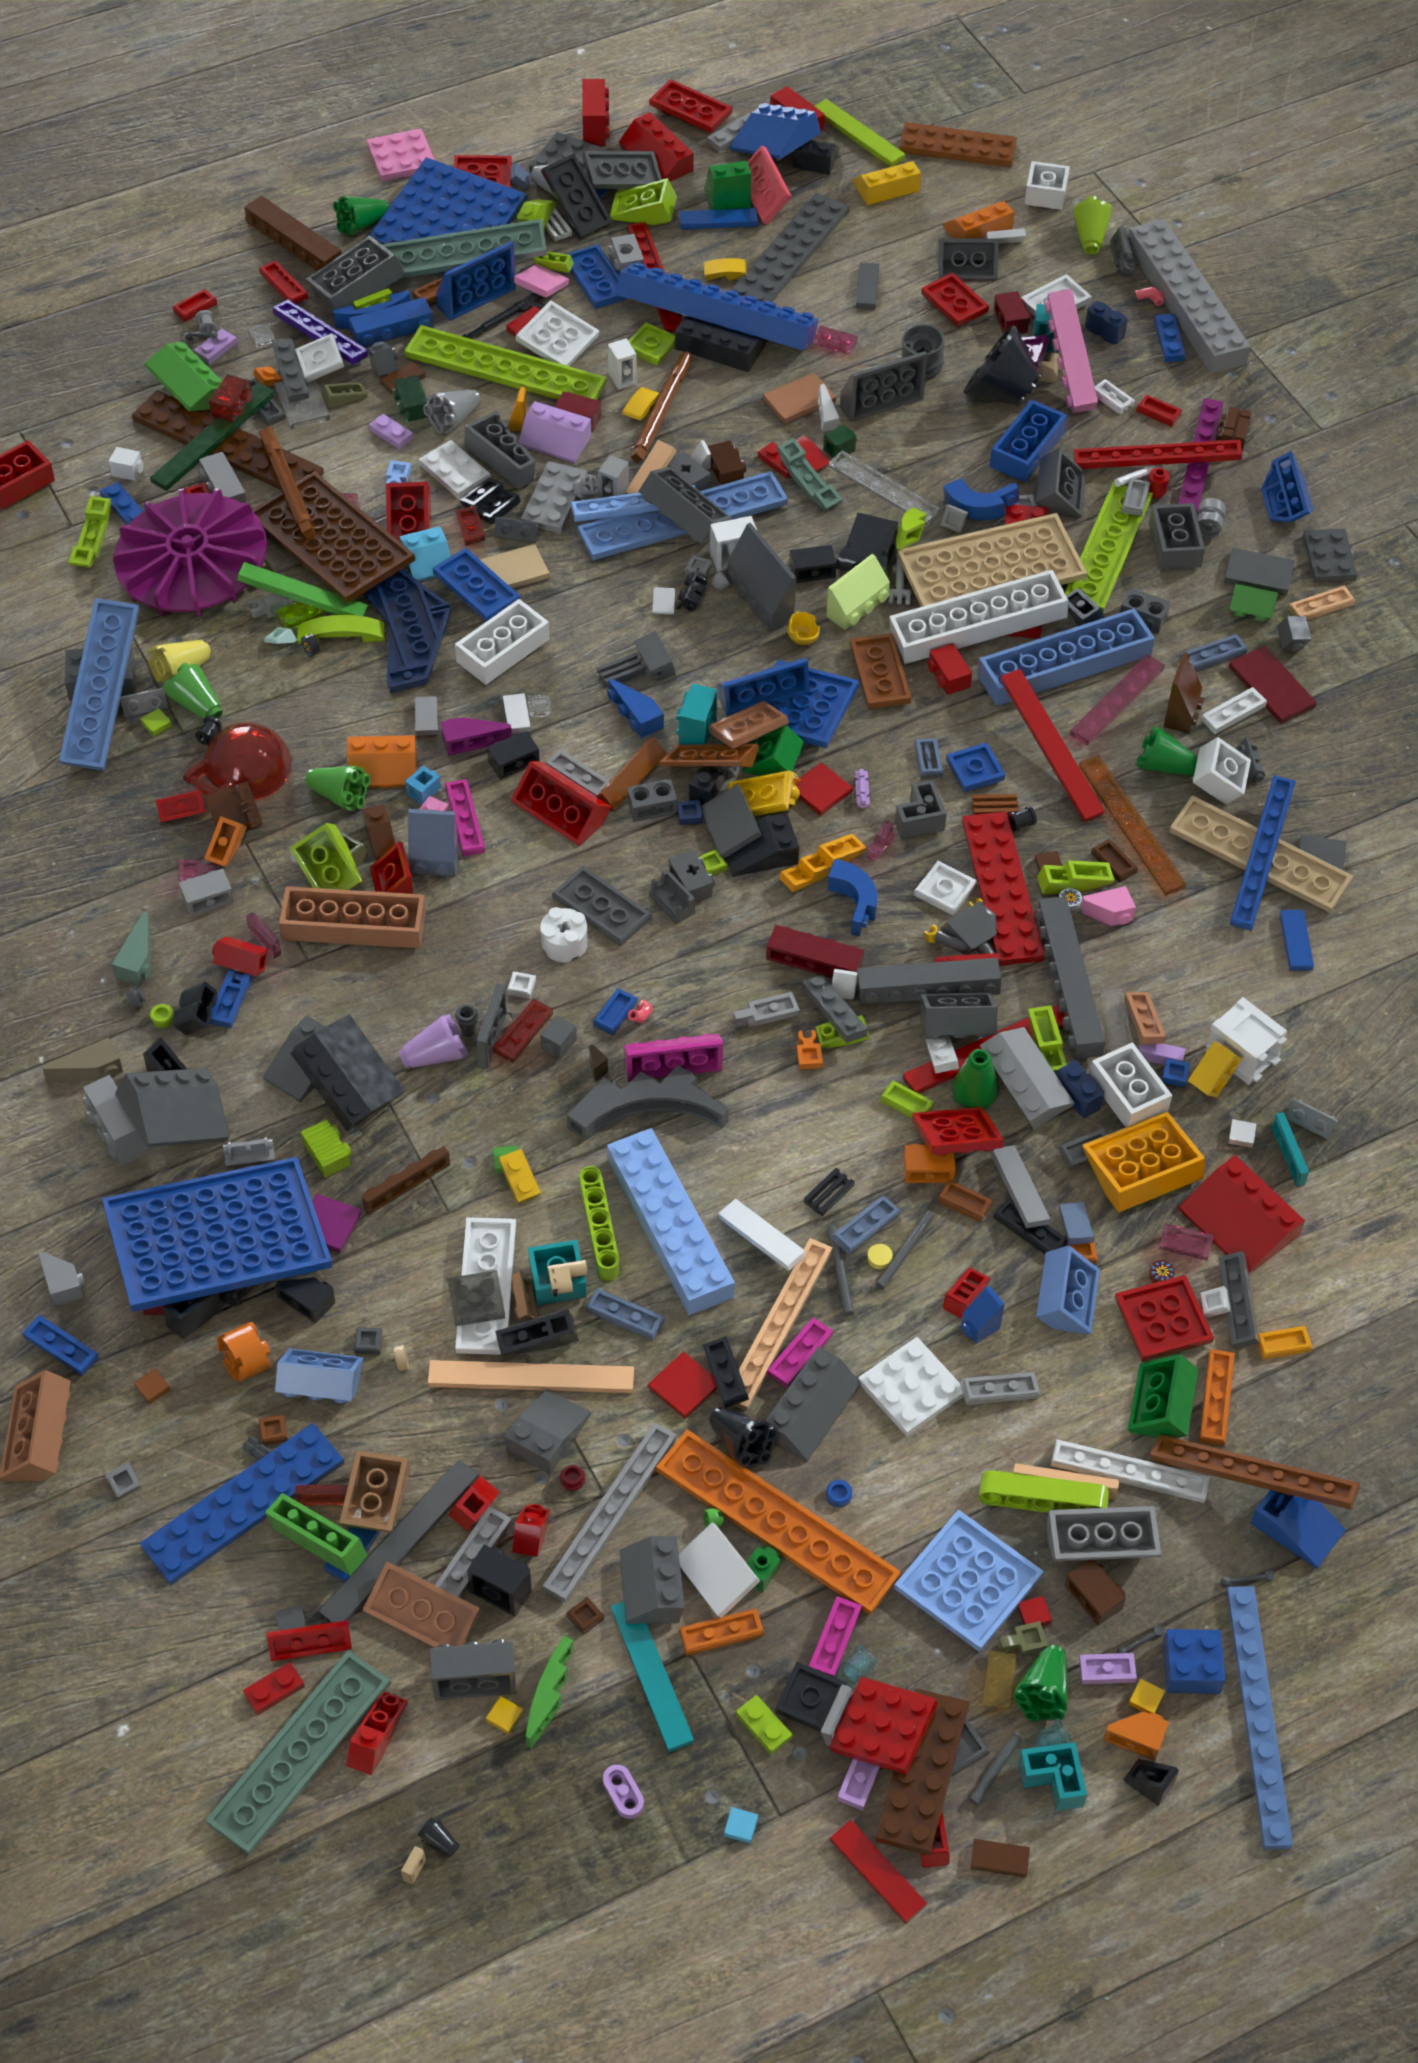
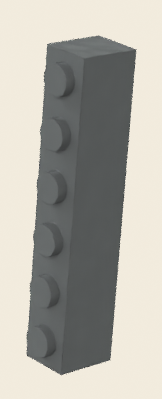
M998 958L857 968L860 1005L920 1001L921 994L992 993V995H997L1001 993V974Z

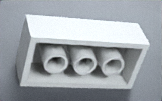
M518 599L455 644L456 662L487 685L550 640L549 622Z

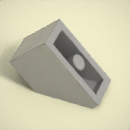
M45 1252L39 1253L54 1307L83 1299L81 1289L85 1288L86 1285L82 1273L77 1274L75 1266Z

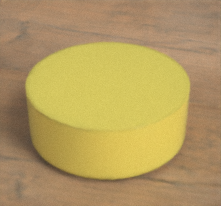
M875 1244L868 1250L867 1261L875 1269H886L892 1261L893 1254L887 1245Z

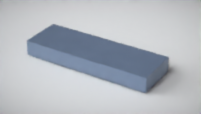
M1235 634L1186 651V653H1188L1195 671H1199L1245 655L1248 648L1240 637Z
M882 1195L835 1232L831 1239L850 1255L898 1217L900 1210Z
M596 1288L585 1307L587 1313L654 1341L664 1323V1316L599 1288Z

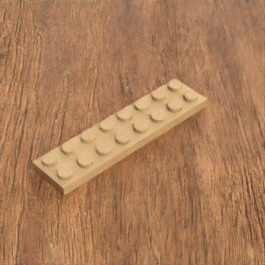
M1192 795L1171 825L1169 832L1246 870L1258 828ZM1279 839L1267 882L1331 913L1352 882L1353 875Z

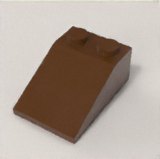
M1186 652L1182 654L1172 683L1164 727L1189 734L1191 726H1196L1199 713H1196V711L1202 709L1204 697H1201L1203 687Z

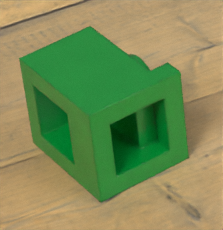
M757 1546L746 1563L760 1580L754 1588L763 1593L780 1569L778 1553L770 1547L762 1549Z

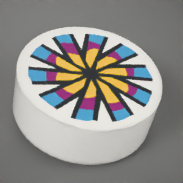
M1066 888L1060 892L1059 897H1067L1070 911H1075L1081 906L1082 895L1078 890Z

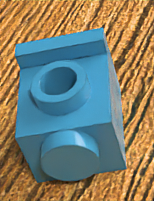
M423 765L405 781L406 796L422 806L429 796L434 795L441 789L440 776L434 770H429Z

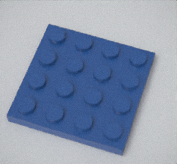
M777 660L774 666H778L787 662ZM808 667L810 692L771 703L770 705L788 717L789 724L786 725L805 743L827 748L859 688V680Z

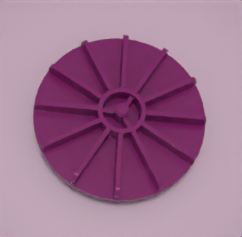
M181 488L179 489V496L163 500L154 505L148 501L145 502V510L135 517L128 525H121L119 529L121 536L113 554L114 568L118 581L133 602L138 601L150 608L157 609L160 616H165L167 612L196 611L197 617L202 616V609L216 606L227 600L236 603L238 601L237 594L249 585L237 580L243 563L246 562L261 568L266 557L267 539L265 530L257 515L252 511L251 506L246 502L241 503L223 496L220 489H215L212 494H185L184 489Z

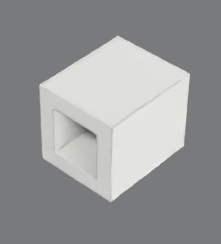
M116 447L109 459L111 475L114 477L135 481L138 474L142 473L144 468L139 451Z

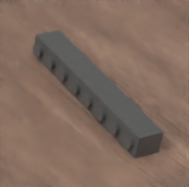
M1067 897L1039 899L1038 909L1034 910V917L1036 923L1039 922L1040 940H1044L1045 943L1043 951L1045 958L1049 959L1048 972L1054 978L1053 991L1059 997L1057 1001L1059 1013L1063 1012L1064 1015L1062 1025L1063 1030L1068 1032V1049L1073 1051L1074 1059L1103 1056L1105 1039Z

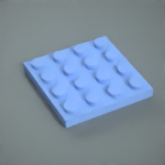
M958 1510L896 1582L894 1589L978 1652H981L1018 1607V1604L1023 1601L1042 1578L1044 1571Z

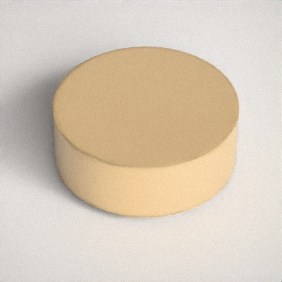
M404 1344L395 1346L394 1356L398 1370H408L409 1363Z

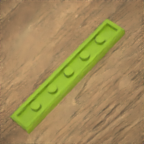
M828 99L815 105L816 108L825 114L824 120L890 167L905 159V153Z

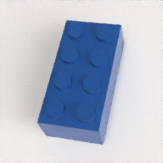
M1030 400L992 448L989 467L1026 483L1040 465V458L1049 454L1064 435L1067 415Z

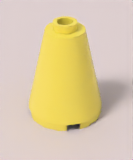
M203 640L155 645L148 650V653L151 652L148 664L155 680L164 683L168 679L173 678L178 673L177 669L185 662L189 665L198 664L201 666L210 658L211 649Z

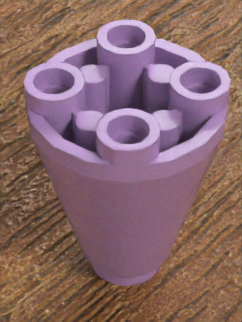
M450 1014L440 1016L407 1042L403 1049L398 1051L405 1068L457 1061L469 1055L464 1042L459 1037L460 1031Z

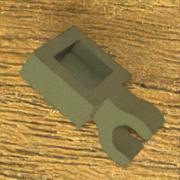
M1040 1621L1014 1627V1635L1000 1637V1643L997 1644L1000 1655H1005L1019 1649L1021 1656L1043 1651L1048 1646Z

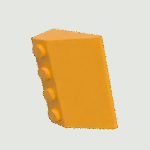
M1168 1111L1082 1145L1106 1197L1118 1212L1204 1178L1205 1157Z

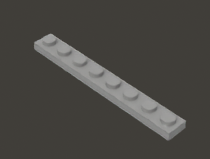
M654 1422L544 1583L543 1591L564 1603L568 1601L655 1472L656 1466L676 1441L677 1434Z

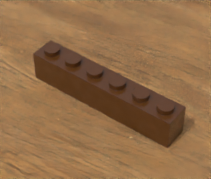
M262 195L244 206L245 220L250 226H253L276 244L285 248L289 253L298 257L302 262L311 266L316 272L342 255L341 249Z

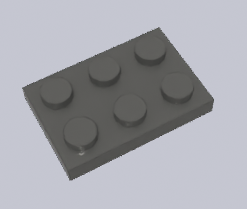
M1346 529L1304 530L1303 540L1314 582L1356 581L1357 572Z

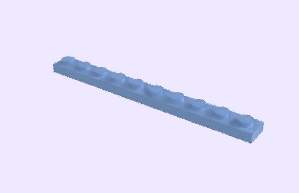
M1254 1586L1228 1587L1226 1593L1263 1850L1291 1849L1293 1842Z

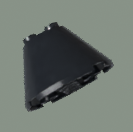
M1015 326L1010 327L985 357L987 360L980 368L976 369L963 392L966 395L1012 404L1017 407L1025 399L1024 396L1032 392L1036 386L1035 383L1042 374L1035 365Z

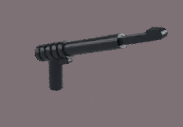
M532 293L515 303L514 306L481 324L479 328L467 335L463 334L462 337L471 339L516 313L526 312L533 306L541 310L546 304L539 303L538 295Z

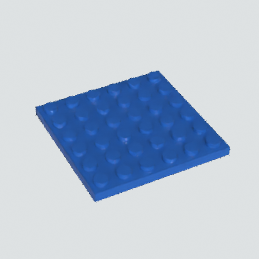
M426 157L369 236L373 237L380 244H388L510 224L524 202H526L527 194Z

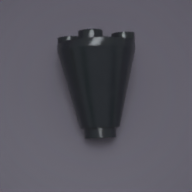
M722 1407L716 1408L711 1413L709 1422L712 1429L738 1465L743 1468H752L759 1464L765 1465L770 1461L771 1451L774 1447L778 1430L768 1421Z

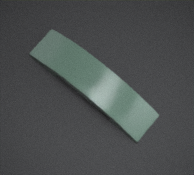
M795 438L777 447L779 455L790 475L815 504L824 510H828L843 501L831 484L827 486L805 459L806 452Z

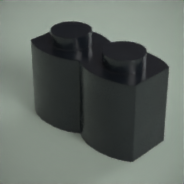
M206 981L185 989L180 996V1008L174 1015V1027L184 1035H189L206 1028L211 1021V1009L217 1001V990Z

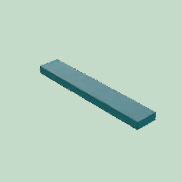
M624 1601L612 1605L611 1612L668 1753L694 1744L693 1736L647 1624H626Z

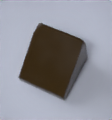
M591 1044L589 1046V1061L594 1080L597 1081L608 1072V1058Z

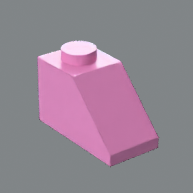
M1124 886L1083 896L1080 911L1088 917L1107 925L1115 926L1133 921L1136 906L1127 887Z

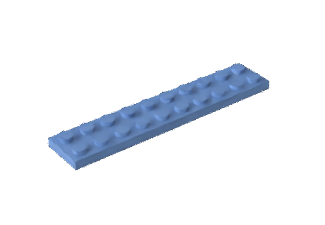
M772 471L700 491L732 518L731 520L788 505V498ZM659 511L608 517L577 526L578 534L592 561L688 534L687 531L678 528L670 517L662 515Z

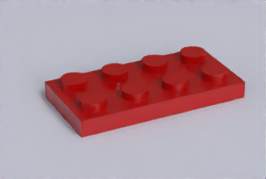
M672 79L649 99L650 106L710 133L732 114L733 109L732 106Z

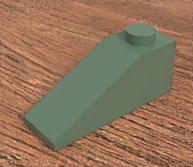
M144 911L112 963L115 978L139 986L142 985L145 978L150 976L152 971L151 925L148 913Z

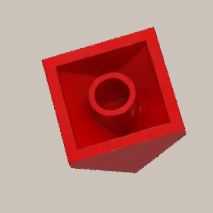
M398 841L370 866L376 892L413 894L412 877L403 842Z

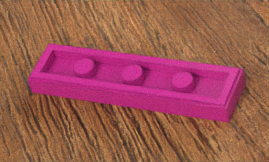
M467 779L445 783L451 812H455L456 830L462 856L485 853Z

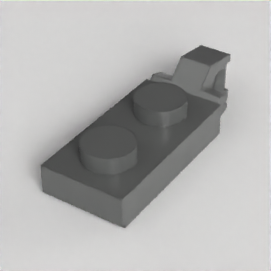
M1120 226L1110 240L1116 267L1120 268L1121 273L1132 275L1135 271V263L1132 261L1133 256L1126 228Z
M1101 1128L1060 1145L1058 1150L1069 1170L1089 1162L1082 1148L1083 1144L1123 1128L1112 1132Z

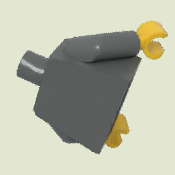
M977 899L976 904L969 902L968 909L948 920L940 928L941 931H938L936 925H931V933L924 931L925 940L929 943L937 941L961 952L963 955H968L975 950L979 954L995 953L988 942L997 935L996 915L983 904L982 899Z

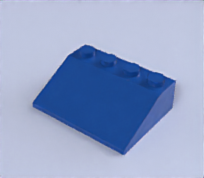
M769 103L761 104L758 106V109L750 114L731 144L730 150L755 154L761 146L767 148L771 158L781 159L821 134L816 112L808 111L807 109H794V107H782L781 105H769Z
M510 241L445 272L436 292L437 308L450 321L516 290V284L514 283V243Z

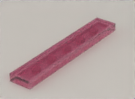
M1147 654L1071 729L1070 735L1088 746L1164 671L1165 665Z

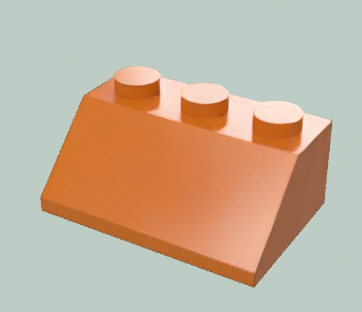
M1001 201L943 223V227L953 238L984 239L986 233L990 231L1012 230L1014 211L1005 201Z
M415 735L348 737L347 764L348 766H359L364 769L366 774L370 775L371 782L367 788L405 787V781L416 772L417 750Z

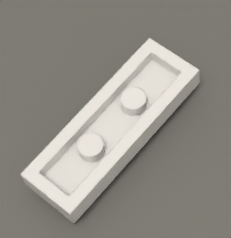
M1252 687L1202 715L1201 721L1214 734H1217L1266 707L1267 700Z

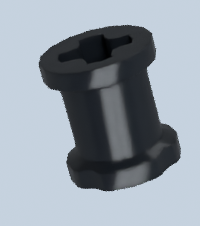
M206 716L203 720V726L196 731L195 737L201 744L210 746L214 743L216 733L221 731L222 723L215 717Z
M1030 805L1026 806L1024 810L1016 813L1012 811L1007 815L1011 829L1015 832L1020 827L1037 823L1036 813Z

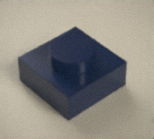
M699 800L677 802L679 825L702 823Z

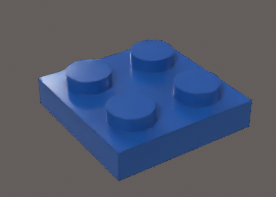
M988 743L946 755V761L963 792L1005 780V773Z

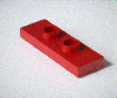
M276 260L259 268L260 275L285 300H290L297 304L308 299V292Z

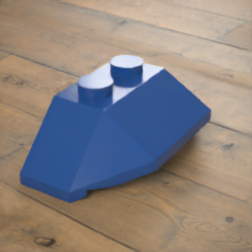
M1291 451L1274 459L1261 488L1270 521L1291 523L1313 512L1314 507L1306 479L1293 452Z

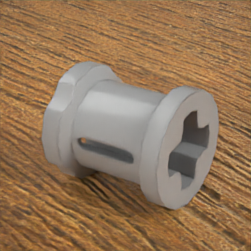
M199 311L196 314L199 333L217 331L216 324L213 322V314L210 311Z

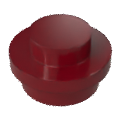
M569 1465L560 1473V1484L569 1491L579 1490L585 1484V1473L580 1467Z

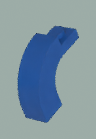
M962 477L943 486L944 500L947 504L967 511V518L972 520L984 521L1005 516L1004 508H1006V505L1009 507L1019 502V489L1015 482L992 493H978L971 490Z
M834 859L828 878V891L844 894L855 902L857 908L852 919L851 934L860 936L862 929L867 928L869 920L875 921L878 896L875 884L869 875L859 867Z

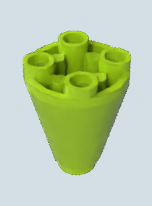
M1088 196L1086 200L1074 206L1073 216L1084 252L1094 255L1099 252L1112 216V205L1098 200L1095 196Z

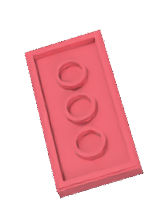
M761 146L748 161L752 173L751 201L761 221L768 225L792 196L767 148Z

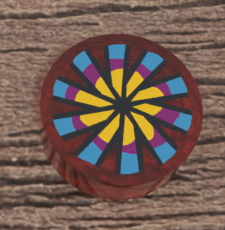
M1164 1260L1154 1262L1149 1270V1278L1153 1283L1174 1278L1175 1275L1173 1265Z

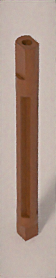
M687 351L679 356L634 446L630 458L636 463L641 462L647 454L686 375V371L693 359L692 354Z
M268 426L261 430L259 434L296 523L302 534L308 539L316 534L312 520L274 430Z

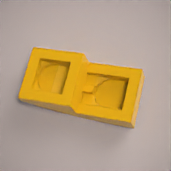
M724 258L704 262V276L707 281L726 276L727 280L731 281L743 277L747 272L745 259Z
M641 387L628 401L622 414L641 421L649 415L650 407L657 402L660 393Z

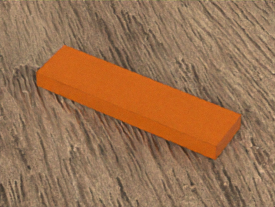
M1209 1349L1199 1442L1225 1446L1235 1353Z

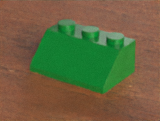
M1181 1354L1141 1363L1138 1370L1128 1431L1158 1438L1159 1434L1173 1438L1187 1436L1199 1369Z

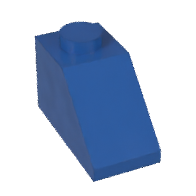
M990 1286L986 1287L962 1315L961 1329L976 1344L1001 1327L1005 1303Z

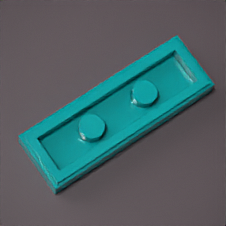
M1284 1112L1277 1113L1271 1128L1297 1187L1305 1185L1309 1170Z

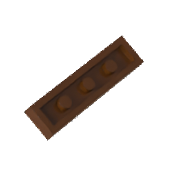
M444 1145L437 1150H432L419 1161L410 1163L406 1169L398 1174H393L378 1186L369 1188L362 1195L364 1210L368 1215L372 1214L450 1166L449 1151Z

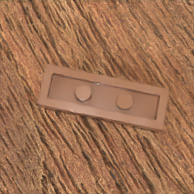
M1125 993L1124 1001L1141 1044H1165L1166 1035L1149 993Z

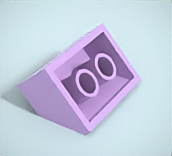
M534 401L526 414L518 443L526 449L575 463L591 438V418Z

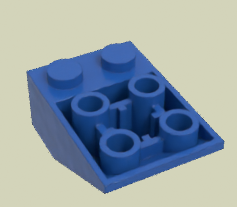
M1273 1490L1268 1492L1255 1509L1251 1520L1253 1526L1316 1569H1318L1346 1531L1320 1502Z

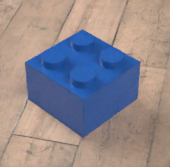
M1167 1629L1163 1639L1166 1693L1221 1694L1226 1681L1221 1630Z

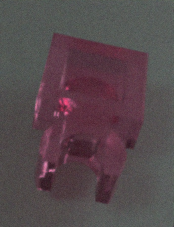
M885 820L875 835L874 842L868 848L870 852L867 856L868 859L876 861L880 852L883 853L886 846H891L895 838L893 833L894 823Z
M178 860L179 882H182L189 878L207 874L210 871H216L218 864L209 862L206 865H202L201 860Z

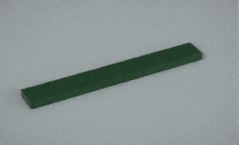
M258 382L150 476L151 483L165 491L169 490L200 462L199 459L211 453L275 396L274 390Z

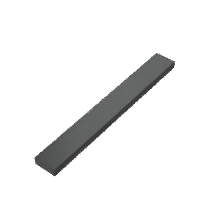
M458 1459L398 1524L392 1533L386 1537L319 1610V1615L329 1623L349 1621L368 1600L386 1561L399 1566L479 1478V1474Z

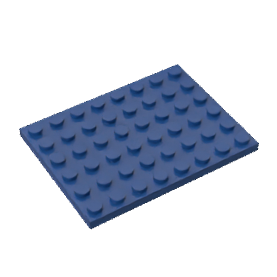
M297 1157L102 1198L131 1312L332 1268V1260Z

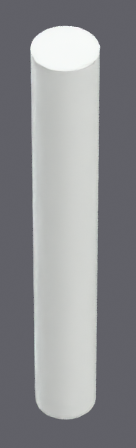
M1151 465L1114 480V484L1116 487L1129 483L1130 478L1138 480L1148 476L1149 472L1154 468H1163V465Z

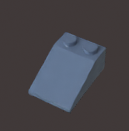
M409 809L408 860L410 873L455 876L459 855L455 812Z

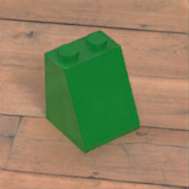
M747 161L709 166L704 191L711 210L751 208L752 173Z

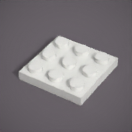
M550 300L516 335L515 341L545 360L570 366L599 336V330Z
M918 1337L858 1377L862 1388L906 1437L964 1397L960 1383Z

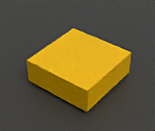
M1140 1679L1128 1705L1148 1714L1155 1713L1165 1690Z
M500 1696L487 1715L486 1722L510 1735L523 1715L524 1709Z

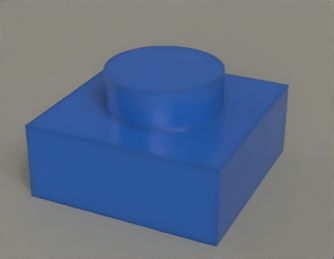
M1167 1058L1162 1082L1186 1087L1190 1063Z

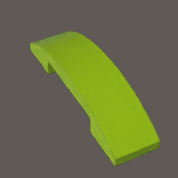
M90 496L85 510L86 520L78 544L73 546L68 562L69 565L90 568L96 560L107 529L111 507L110 498Z
M356 615L319 617L298 625L297 642L302 644L301 638L307 634H312L318 644H320V638L362 636L363 642L385 641V624L377 619Z

